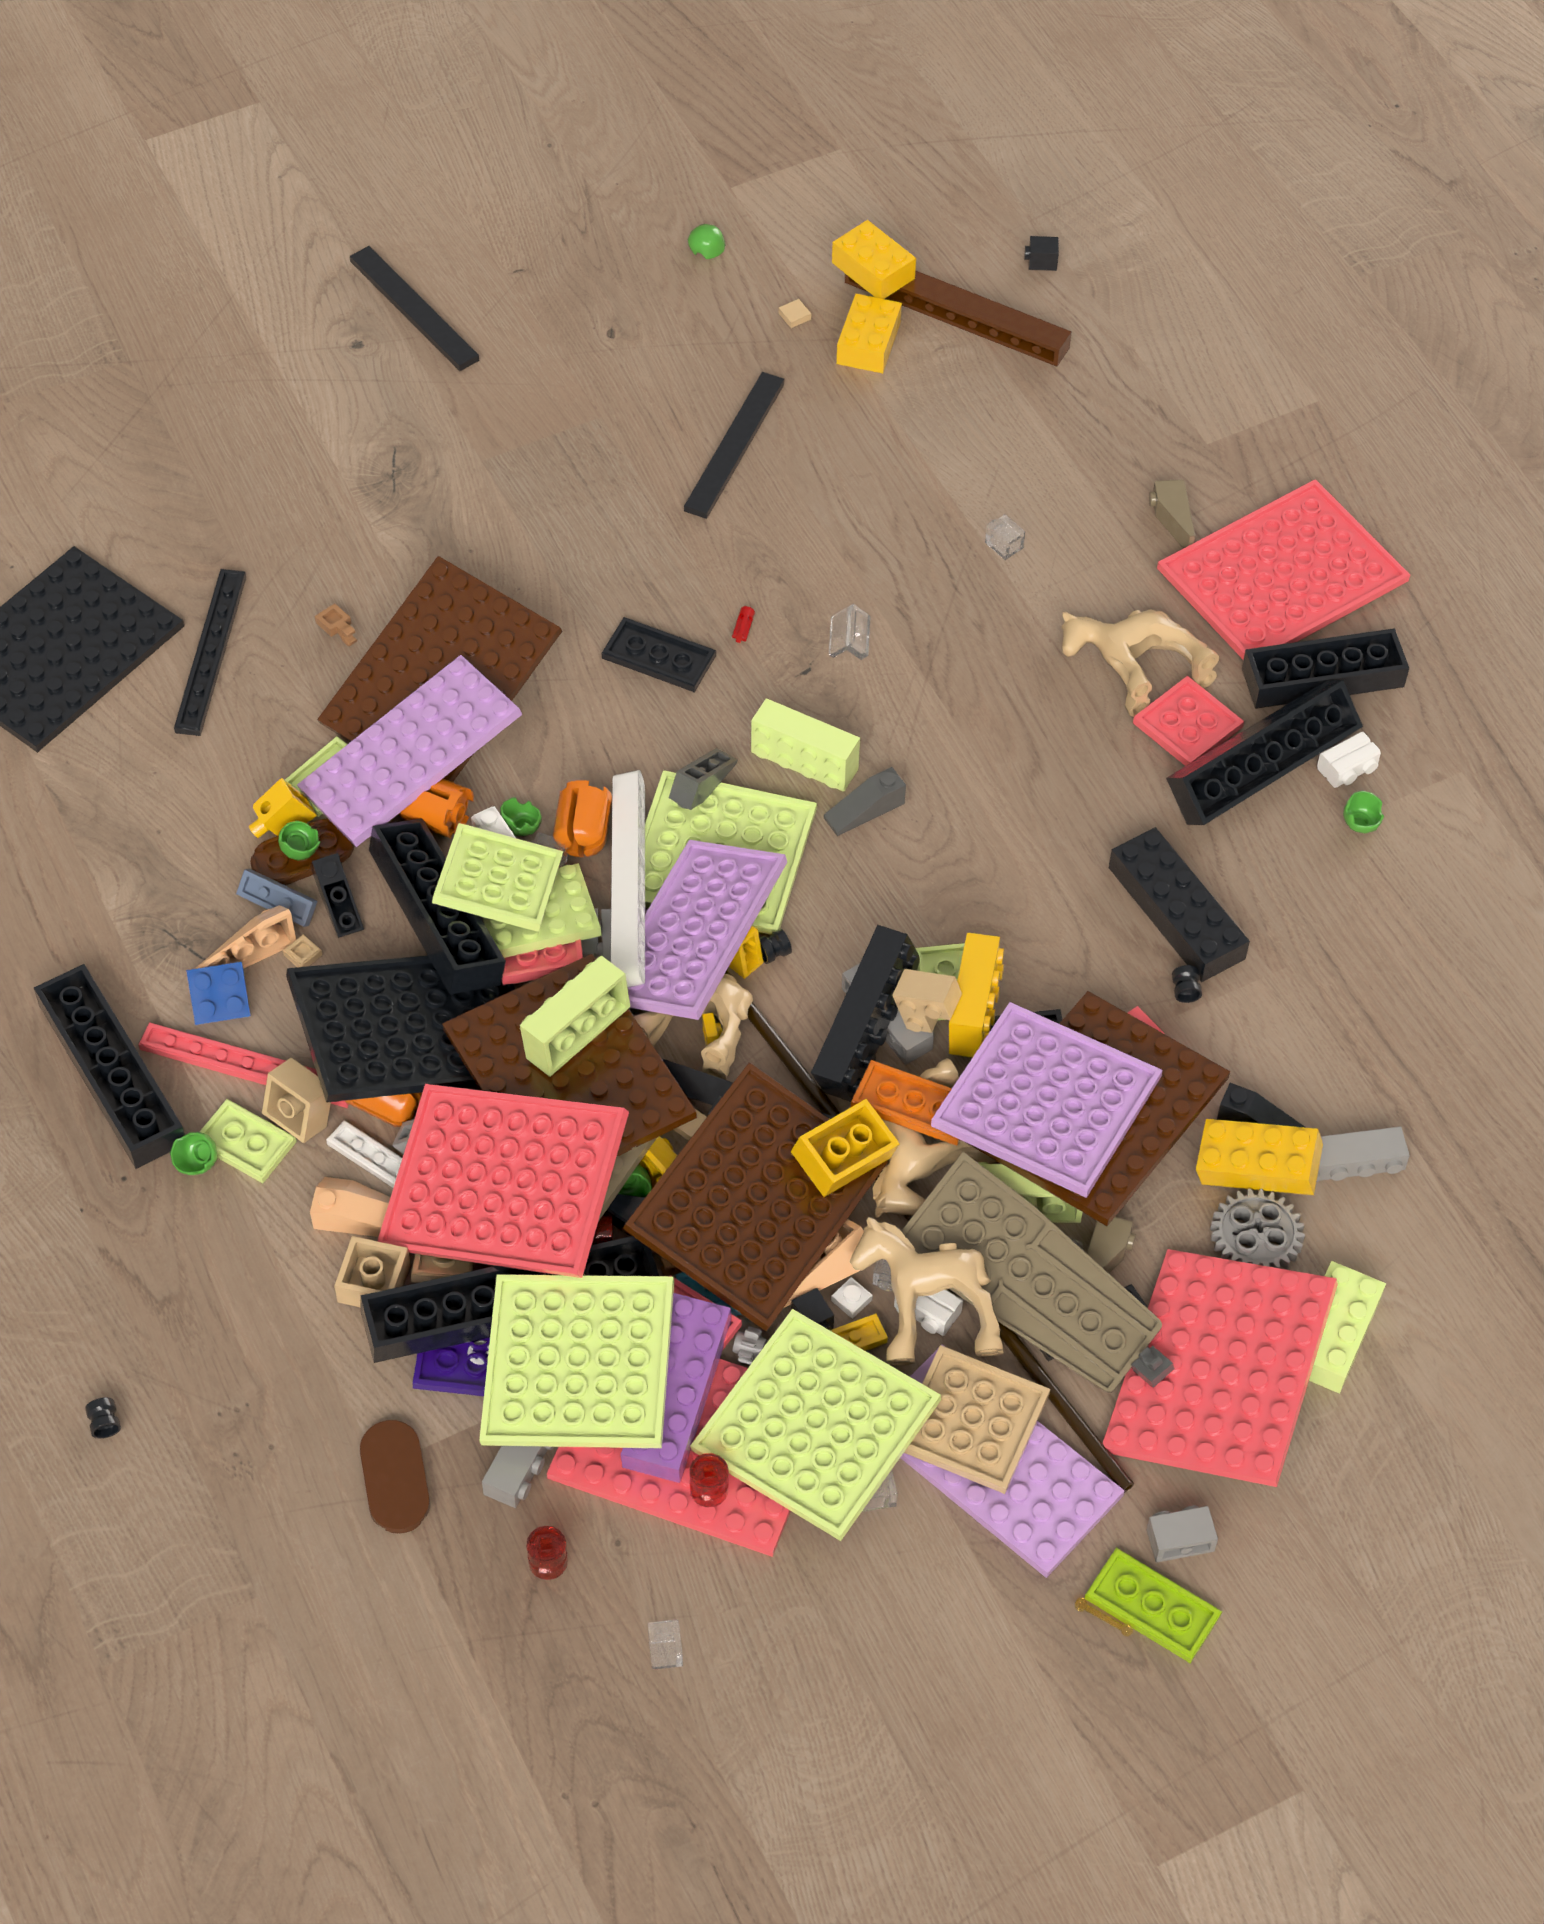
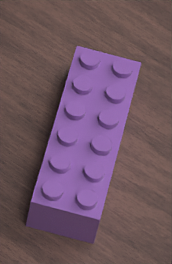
M676 1293L673 1294L662 1448H623L621 1452L622 1468L678 1483L681 1482L691 1451L690 1445L694 1441L724 1347V1341L731 1325L730 1307Z

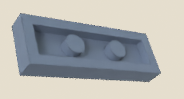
M244 869L236 893L266 909H272L279 905L289 909L293 922L303 927L309 926L318 902L252 869Z

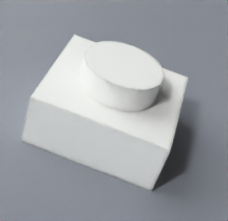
M851 1277L831 1295V1301L853 1319L872 1301L873 1295Z

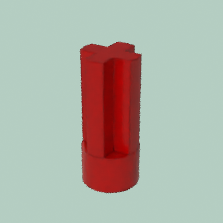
M743 606L740 608L732 638H735L737 643L741 641L746 642L755 615V611L751 607Z

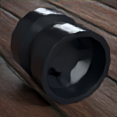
M783 929L774 931L769 938L765 936L759 938L765 964L775 961L778 956L785 957L792 953L791 943Z
M1184 965L1173 970L1172 980L1176 985L1174 989L1176 1000L1182 1003H1191L1199 1000L1202 997V987L1198 983L1200 980L1198 968L1192 965Z
M98 1398L86 1405L85 1411L87 1418L91 1420L90 1431L94 1438H108L121 1430L119 1418L115 1416V1401L112 1398Z

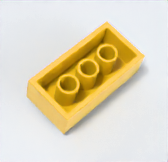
M967 933L957 980L962 995L951 1020H949V1054L973 1057L989 1034L990 1027L994 1025L996 1011L994 1006L995 1003H998L1000 993L998 985L999 981H1002L1004 973V948H1000V937Z
M1206 1119L1196 1172L1202 1185L1314 1195L1323 1142L1319 1130L1316 1128Z

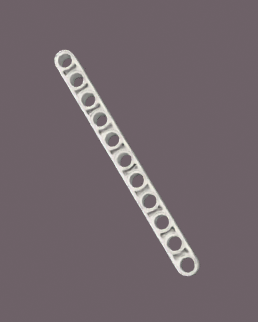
M640 770L614 775L612 791L611 963L625 973L627 988L645 983V785Z

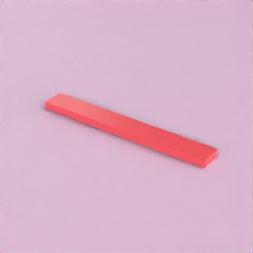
M150 1022L138 1044L139 1049L142 1051L263 1085L267 1083L268 1073L286 1061ZM305 1066L308 1070L317 1075L316 1069ZM345 1101L331 1102V1104L345 1108L349 1106Z

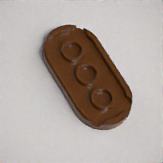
M328 818L320 819L308 824L311 828L318 831L320 841L316 852L311 857L299 861L288 858L281 851L278 842L279 836H276L256 847L255 853L251 856L250 860L251 869L286 886L313 875L310 865L314 860L338 853L340 861L343 863L351 856L354 844Z
M397 1420L382 1421L370 1427L363 1435L360 1443V1456L369 1510L373 1521L378 1526L380 1525L382 1528H385V1531L395 1534L407 1533L416 1529L421 1524V1521L427 1516L430 1509L420 1441L417 1433L408 1424Z

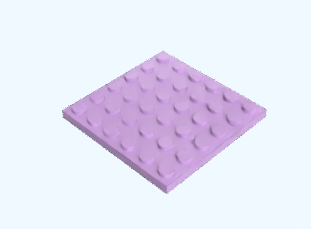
M1009 1002L931 1119V1126L1087 1198L1160 1080L1162 1070Z

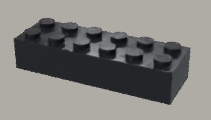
M1393 628L1246 649L1242 671L1254 707L1258 709L1288 704L1325 681L1343 680L1349 695L1403 688L1408 676L1409 665L1396 630Z
M1156 827L1111 849L1108 867L1183 961L1187 965L1198 968L1201 983L1246 959L1250 943L1249 939Z
M877 924L811 1071L812 1076L824 1093L851 1102L870 1061H876L877 1050L886 1040L889 1023L896 1018L898 1013V1007L892 996L904 969L917 970L920 963L919 954L908 934Z

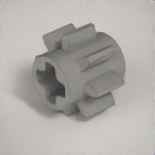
M748 1326L745 1332L738 1331L732 1351L738 1353L739 1362L751 1365L764 1348L767 1339L762 1338V1330Z

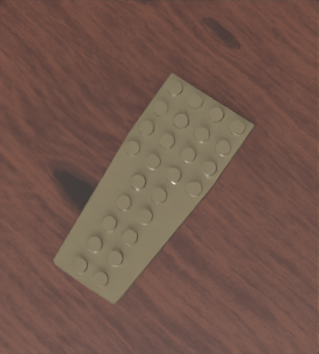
M964 1152L958 1157L901 1231L905 1238H908L910 1243H912L918 1254L938 1252L939 1245L956 1243L957 1249H975L979 1251L984 1257L985 1272L991 1280L987 1285L981 1287L990 1293L997 1321L1107 1393H1111L1116 1389L1132 1368L1131 1364L1139 1358V1354L1149 1346L1162 1328L1160 1319L1035 1206ZM949 1288L959 1297L973 1305V1303L959 1291H957L954 1288Z

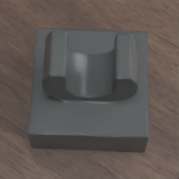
M1154 1346L1145 1348L1139 1354V1358L1131 1364L1133 1371L1151 1387H1155L1174 1370L1173 1363Z

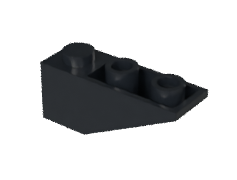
M338 853L312 861L310 867L337 937L341 938L364 930Z

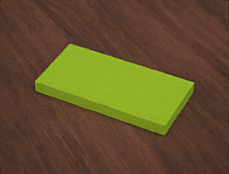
M1117 1547L1084 1598L1190 1664L1222 1614V1611Z

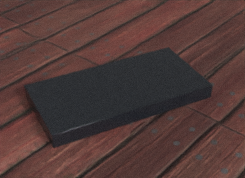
M623 617L601 654L604 660L695 693L716 657V650Z

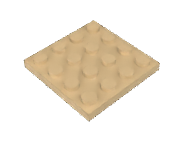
M940 1345L922 1384L939 1393L941 1401L904 1453L1005 1494L1049 1397L1050 1389Z

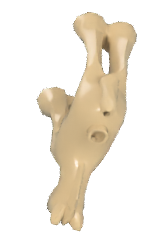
M1150 609L1141 612L1136 610L1127 619L1115 624L1102 623L1092 618L1076 617L1070 613L1063 612L1062 616L1065 621L1062 625L1063 654L1067 657L1074 656L1086 643H1092L1098 647L1105 661L1121 676L1127 686L1128 692L1125 708L1132 717L1150 705L1148 693L1152 690V684L1135 660V658H1138L1147 650H1172L1184 656L1191 665L1192 680L1202 688L1210 686L1217 677L1216 671L1213 668L1219 661V655L1214 650L1209 649L1207 644L1195 638L1188 629L1182 628L1179 624L1172 621L1168 614L1162 611Z
M724 974L702 1013H713L723 1028L720 1037L705 1046L701 1051L704 1061L702 1072L725 1080L729 1074L730 1066L734 1062L736 1046L741 1036L738 1026L741 1020L748 1018V1008L753 1001L752 994L742 988L736 979L729 974ZM649 1011L636 1015L634 1018L654 1047L673 1018V1015Z
M948 1058L940 1061L936 1067L927 1069L919 1076L949 1088H953L959 1079L955 1065ZM883 1120L900 1145L891 1158L888 1159L889 1164L879 1174L880 1177L877 1178L872 1188L873 1199L877 1205L875 1216L878 1218L884 1212L914 1215L925 1199L907 1186L915 1180L924 1179L946 1165L954 1163L962 1152L966 1153L977 1163L987 1162L995 1164L997 1161L962 1140L959 1141L957 1146L945 1141L927 1144L920 1132Z
M867 1218L868 1225L864 1227V1233L850 1259V1263L855 1270L861 1271L881 1259L886 1260L889 1264L891 1286L899 1309L898 1333L886 1350V1362L890 1366L915 1363L917 1339L915 1308L918 1296H931L949 1288H954L966 1296L979 1313L981 1329L975 1340V1356L988 1357L1004 1353L999 1323L993 1311L990 1293L981 1287L987 1285L991 1280L985 1272L984 1257L979 1251L975 1249H957L956 1243L939 1245L938 1252L918 1254L912 1243H910L908 1238H905V1235L895 1225L886 1222L878 1223L875 1219Z

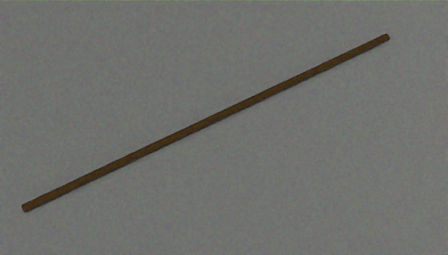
M752 1002L748 1008L749 1021L821 1112L834 1117L839 1115L840 1112ZM904 1215V1217L909 1222L913 1215ZM999 1323L1000 1338L1036 1384L1050 1389L1048 1397L1050 1402L1114 1483L1121 1487L1124 1493L1134 1486V1482L1107 1448L1104 1447L1100 1439L1019 1337Z

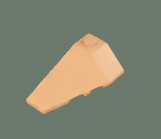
M280 905L264 910L261 914L251 919L195 969L241 961L244 969L284 950L296 940L290 910Z
M324 1177L316 1186L310 1210L313 1229L379 1237L391 1197L353 1180Z
M849 1219L845 1221L784 1308L791 1305V1300L813 1289L818 1288L820 1291L860 1271L853 1268L850 1259L864 1233L861 1226Z

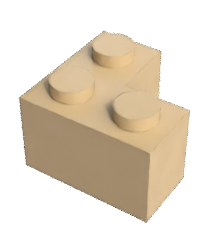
M904 969L892 996L907 1029L914 1032L932 1033L939 1018L951 1020L962 992L955 976Z

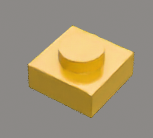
M713 1013L702 1014V1030L706 1046L718 1039L722 1033L720 1022L715 1023Z

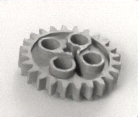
M1250 1188L1248 1189L1247 1196L1237 1191L1235 1199L1227 1196L1226 1203H1220L1218 1212H1214L1210 1230L1213 1231L1211 1241L1216 1242L1214 1250L1223 1251L1222 1259L1230 1258L1234 1261L1280 1268L1281 1265L1283 1268L1288 1269L1290 1261L1295 1262L1298 1253H1301L1302 1243L1305 1238V1234L1302 1233L1304 1223H1298L1301 1216L1300 1213L1292 1214L1294 1205L1291 1204L1285 1207L1283 1205L1285 1197L1277 1201L1274 1199L1275 1193L1273 1191L1268 1197L1264 1196L1263 1189L1259 1190L1258 1195H1254ZM1264 1217H1271L1274 1220H1267ZM1236 1219H1241L1246 1223L1237 1222ZM1273 1241L1278 1243L1279 1245H1272L1270 1242ZM1241 1244H1247L1251 1248L1242 1247Z

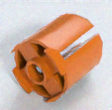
M442 778L435 785L431 786L429 790L421 793L399 815L405 821L422 818L430 831L451 839V835L456 832L458 823L466 825L469 816L465 815L468 801H474V795L471 789Z
M576 780L568 782L566 788L560 791L553 839L557 848L563 851V853L574 857H584V854L590 857L597 855L604 848L612 806V794L606 787L601 790L597 787L589 786V781Z
M423 1092L346 1100L345 1102L394 1127H401L403 1122L415 1118L416 1113L414 1111L417 1112Z

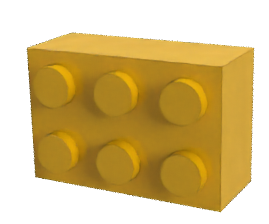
M869 220L864 221L832 242V263L876 298L885 299L915 279L916 257Z
M855 293L837 343L836 364L883 374L901 324L902 303Z
M865 1099L800 1136L791 1153L823 1197H826L890 1159L900 1143L868 1100Z

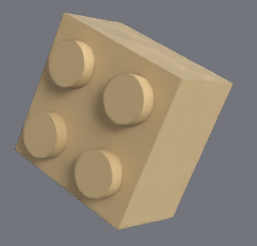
M289 1058L268 1073L262 1109L263 1115L302 1143L307 1142L327 1127L331 1102L326 1103L317 1075L293 1058Z
M352 1236L334 1286L337 1302L360 1307V1295L404 1286L411 1265L408 1248Z

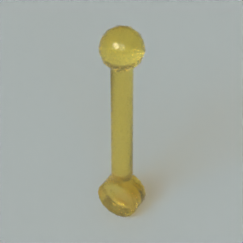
M1084 1598L1076 1600V1610L1091 1613L1121 1630V1633L1126 1637L1133 1633L1132 1626L1128 1624L1123 1625L1087 1605V1601Z

